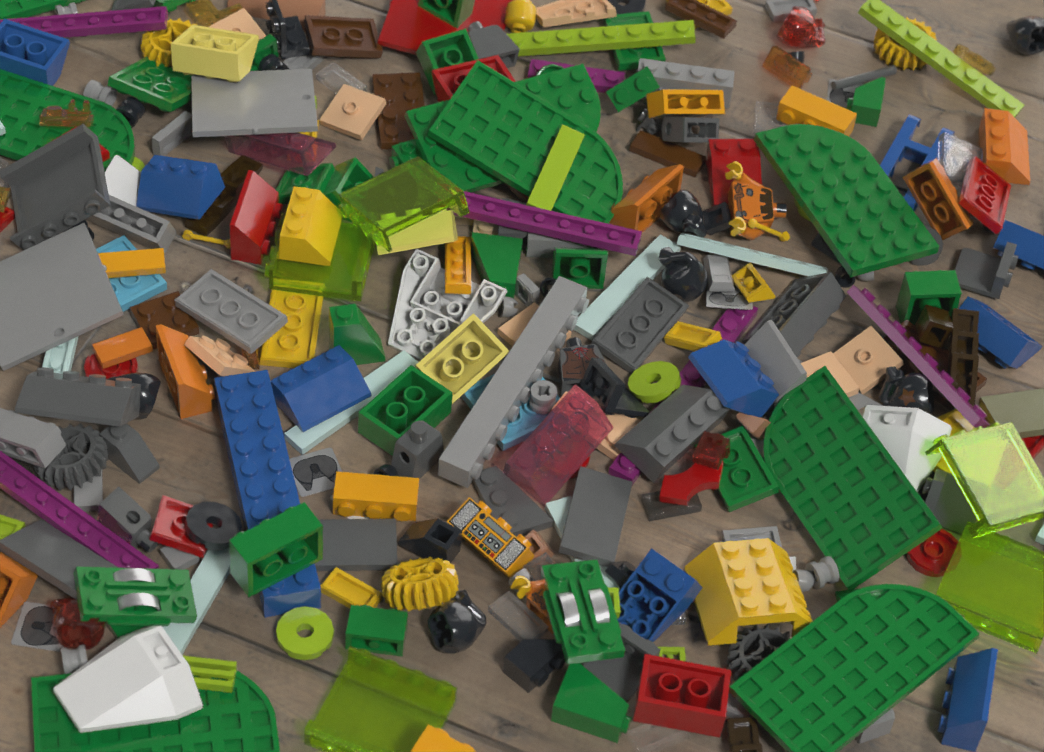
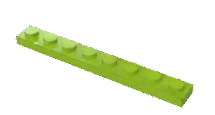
M867 0L859 9V15L987 108L1009 111L1016 117L1025 106V104L881 0Z
M694 20L507 34L518 46V56L696 43Z

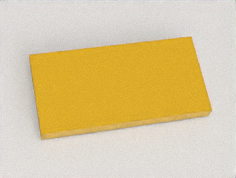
M273 280L269 305L285 314L288 322L263 343L260 365L296 368L315 358L325 285Z

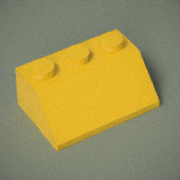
M293 187L280 233L279 259L324 266L331 265L343 219V212L320 190Z

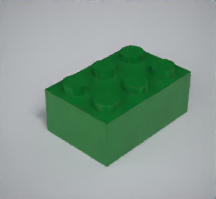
M410 365L358 412V433L393 456L395 443L411 428L412 423L424 421L435 428L451 413L453 392Z
M303 502L297 506L287 508L283 513L271 519L263 520L259 525L247 531L237 533L233 538L229 539L232 576L246 595L251 597L323 560V525L307 504Z

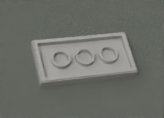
M212 269L175 299V304L178 308L250 354L288 322L285 314Z

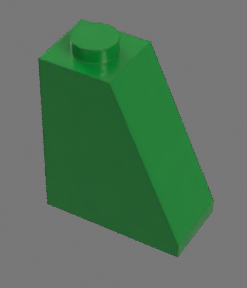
M472 232L471 256L481 281L483 282L485 279L507 289L505 297L514 298L523 239Z
M356 304L329 307V350L340 345L354 359L356 365L385 362L386 358L381 338Z
M569 664L553 704L552 722L618 743L621 733L627 734L632 717L627 716L629 704L582 664Z

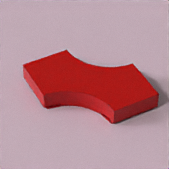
M696 457L694 464L688 470L675 475H664L660 502L687 506L690 499L698 492L707 489H718L723 471V461Z

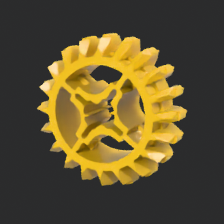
M906 16L908 21L937 41L936 33L931 31L930 26H925V22H917L916 18L911 20ZM879 28L876 30L873 42L875 54L879 55V60H885L886 65L892 64L896 68L902 67L903 70L910 68L913 71L916 67L922 69L924 65H928Z
M169 18L167 29L146 31L142 34L141 39L143 57L148 56L149 61L156 60L157 67L161 63H164L166 67H172L171 43L190 26L197 24H191L189 20L183 22L180 18L177 20Z
M432 557L400 562L399 565L391 566L390 570L385 571L384 576L381 577V588L385 603H388L392 608L397 607L398 610L407 609L409 612L416 609L420 611L425 608L431 609L433 606H441L442 602L450 601V598L456 596L459 585L454 565L450 564L447 560H442L441 558L432 559Z

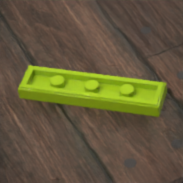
M562 124L526 205L552 210L585 134Z

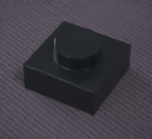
M726 202L703 210L705 228L709 235L733 227L728 224L732 219L730 208Z
M627 561L611 562L605 572L623 587L636 568Z

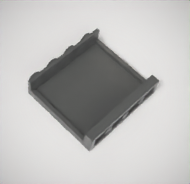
M84 124L0 170L1 179L11 186L18 233L12 235L10 240L23 250L60 234L111 205L98 136Z

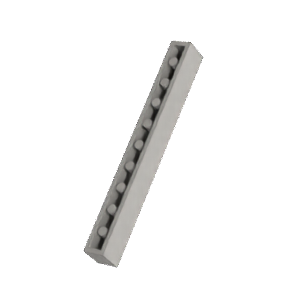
M561 276L558 277L439 458L438 476L466 488L469 487L473 479L477 480L483 469V463L485 460L489 461L492 458L498 440L502 441L504 439L509 422L516 420L520 410L519 407L522 403L526 404L529 400L531 386L535 382L541 381L544 368L546 366L550 367L555 357V351L557 348L561 349L563 347L567 332L574 330L578 315L586 311L589 304V299L586 298L587 287Z

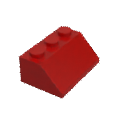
M499 55L478 59L488 67L516 82ZM477 60L432 70L438 102L451 99Z
M248 170L230 222L231 260L261 265L264 255L269 254L271 246L269 239L270 236H275L277 222L275 221L276 218L280 219L283 205L279 203V192L252 170Z
M645 654L633 721L720 738L726 719L731 670Z

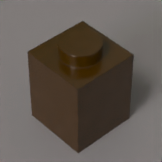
M925 304L915 323L919 342L942 349L954 329L949 311Z

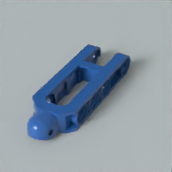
M909 114L880 166L888 177H893L897 163L901 162L903 158L921 165L937 158L941 164L950 148L955 131L943 127L931 148L912 141L916 127L920 126L921 118ZM908 189L903 197L915 212L918 203Z

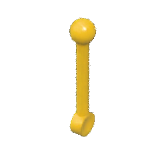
M756 219L748 221L750 228H758L778 236L782 242L790 239L787 231H776L759 224Z
M184 230L182 234L183 239L188 241L196 239L225 245L226 248L231 249L230 239L222 240L193 234L190 230Z

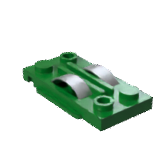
M598 560L542 565L541 576L542 579H545L543 598L555 640L562 646L566 663L573 664L624 658L625 648L621 638V629L608 587L604 583Z
M76 566L73 573L81 621L98 618V621L107 622L109 625L169 626L170 623H195L197 619L189 570Z

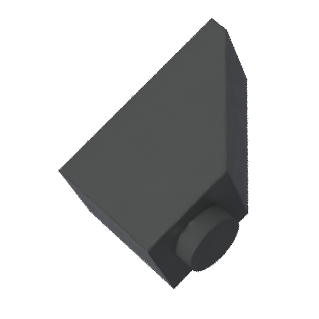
M127 423L121 427L110 425L99 433V437H103V440L106 441L109 460L139 484L160 468L159 463L140 434Z

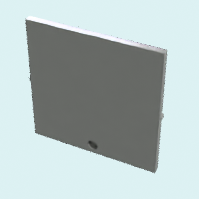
M312 69L250 71L238 82H228L226 79L221 78L208 79L203 75L193 74V137L318 132Z
M85 223L0 261V366L3 371L124 315L107 276V267L102 264Z

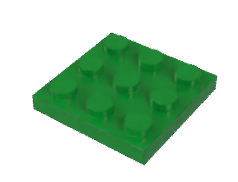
M148 56L109 76L107 86L115 88L117 92L136 97L140 102L155 105L164 112H172L192 100V75L173 71V67H166L164 63L157 67L156 60L149 61Z

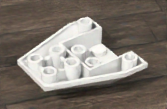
M416 248L403 270L388 346L400 352L405 350L413 358L422 360L473 313L482 323L488 320L496 312L507 293V289L484 279L481 285L471 281V294L445 293V269L441 268L439 258Z
M865 405L858 410L918 492L946 451L952 430L951 425L919 408Z
M161 625L146 626L121 636L53 688L55 695L80 733L176 720L203 709L190 666Z

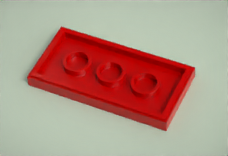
M974 156L968 162L958 204L997 235L1003 228L1011 185L979 158Z

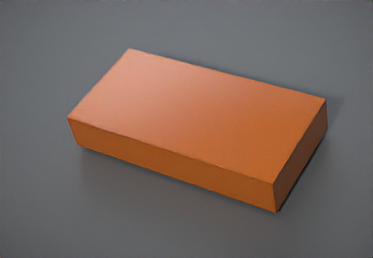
M142 327L92 344L93 352L103 369L153 352L152 344Z

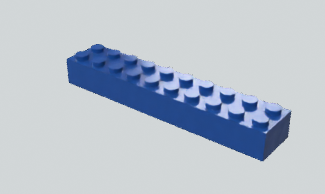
M268 370L214 378L215 400L245 531L259 525L265 519H271L283 513L291 506L300 504ZM315 564L259 592L264 618L283 615L298 607L321 608V586Z

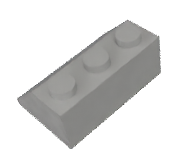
M769 320L744 345L749 349L748 354L761 365L760 370L763 374L774 382L773 387L779 393L777 399L769 407L771 413H773L775 407L786 393L806 381L807 372L774 322Z

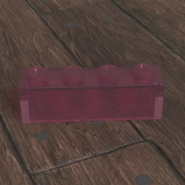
M300 132L225 136L230 153L240 156L244 155L253 160L308 176L336 148V143Z
M575 384L506 461L503 473L545 507V503L551 501L614 427L597 401Z

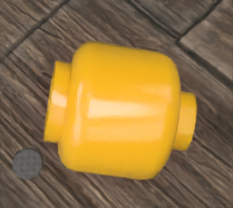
M513 0L509 2L506 7L504 20L506 26L513 33L530 31L535 25L536 7L530 0Z

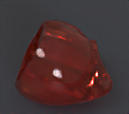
M793 6L779 29L776 38L781 44L789 47H821L826 42L824 35L825 23L822 22L821 18L815 19L809 9Z
M73 597L51 601L50 608L53 609L52 612L54 614L53 630L56 639L62 646L77 648L79 645H85V649L90 650L99 645L104 636L106 622L98 621V618L81 621L78 599Z

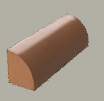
M228 0L227 10L237 12L245 8L252 17L270 20L266 11V2H269V0ZM277 0L283 17L298 16L304 32H306L303 23L305 15L325 16V0Z

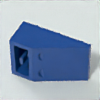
M651 548L619 591L621 613L619 618H617L618 622L626 624L642 638L654 642L687 610L701 591L702 586L693 577Z

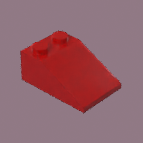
M709 139L706 152V167L713 206L723 202L728 204V190L734 180L726 179L725 174L731 171L726 166L732 162H739L743 172L762 185L760 151L754 139Z

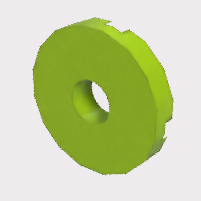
M664 361L650 362L640 366L631 374L628 380L631 394L635 398L641 399V402L656 403L666 400L672 394V391L678 389L681 385V377L677 367L670 362Z
M306 606L298 607L286 612L278 621L276 638L278 646L281 650L283 649L287 652L288 656L299 660L316 659L322 655V652L332 646L334 628L331 619L321 610ZM301 630H309L313 634L304 638L300 637L297 633Z

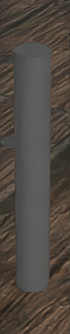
M894 65L832 81L831 86L834 91L880 77L895 75L897 69Z

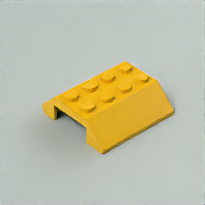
M769 538L716 542L684 566V572L697 580L702 586L701 591L694 599V604L708 646L736 643L738 626L791 622V625H793V637L813 622L810 612L806 610L807 604L797 577L792 572L793 566L788 553Z

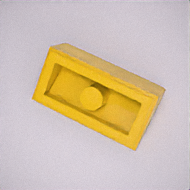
M751 262L732 275L734 284L749 303L776 298Z

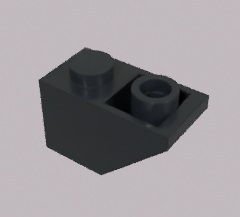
M439 518L413 522L398 541V545L425 559L432 557V559L441 558L442 560L449 561L451 564L461 551L462 530Z
M524 639L504 656L503 673L529 693L536 686L541 687L547 681L549 674L555 669L559 670L566 664L562 646L555 639Z

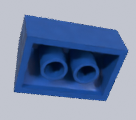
M4 19L0 23V69L53 86L61 76L70 40Z
M154 155L141 170L136 207L148 212L200 219L225 188L217 164Z
M1005 220L993 247L999 250L997 255L1003 256L1007 242L1017 244L1014 255L1019 256L1018 258L1022 260L1021 265L1035 270L1036 266L1044 269V236Z
M968 296L959 308L979 311L978 349L986 354L988 351L996 356L994 361L1006 369L1008 366L1016 369L1019 368L1043 347L982 301Z
M724 339L692 352L688 356L724 407L762 418L779 396V393L773 387L774 382L763 374L760 370L761 365L748 354L749 349L741 342L736 341V343Z
M340 345L270 380L276 405L302 432L372 396L354 359Z
M990 648L957 658L954 668H948L945 684H949L950 689L949 691L945 690L942 700V708H946V714H941L938 725V732H942L941 744L976 752L988 722L998 649Z

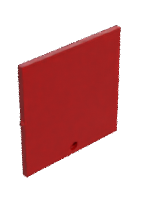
M392 0L389 2L390 8L377 44L417 55L416 51L422 41L466 29L469 32V25L475 21H479L483 27L498 25L504 31L506 27L504 21L506 7L513 0H475L472 14L458 28L419 7V0Z

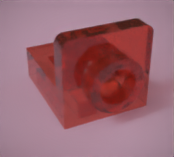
M704 431L692 455V462L718 470L723 459L728 458L730 455V439L718 433L713 434Z

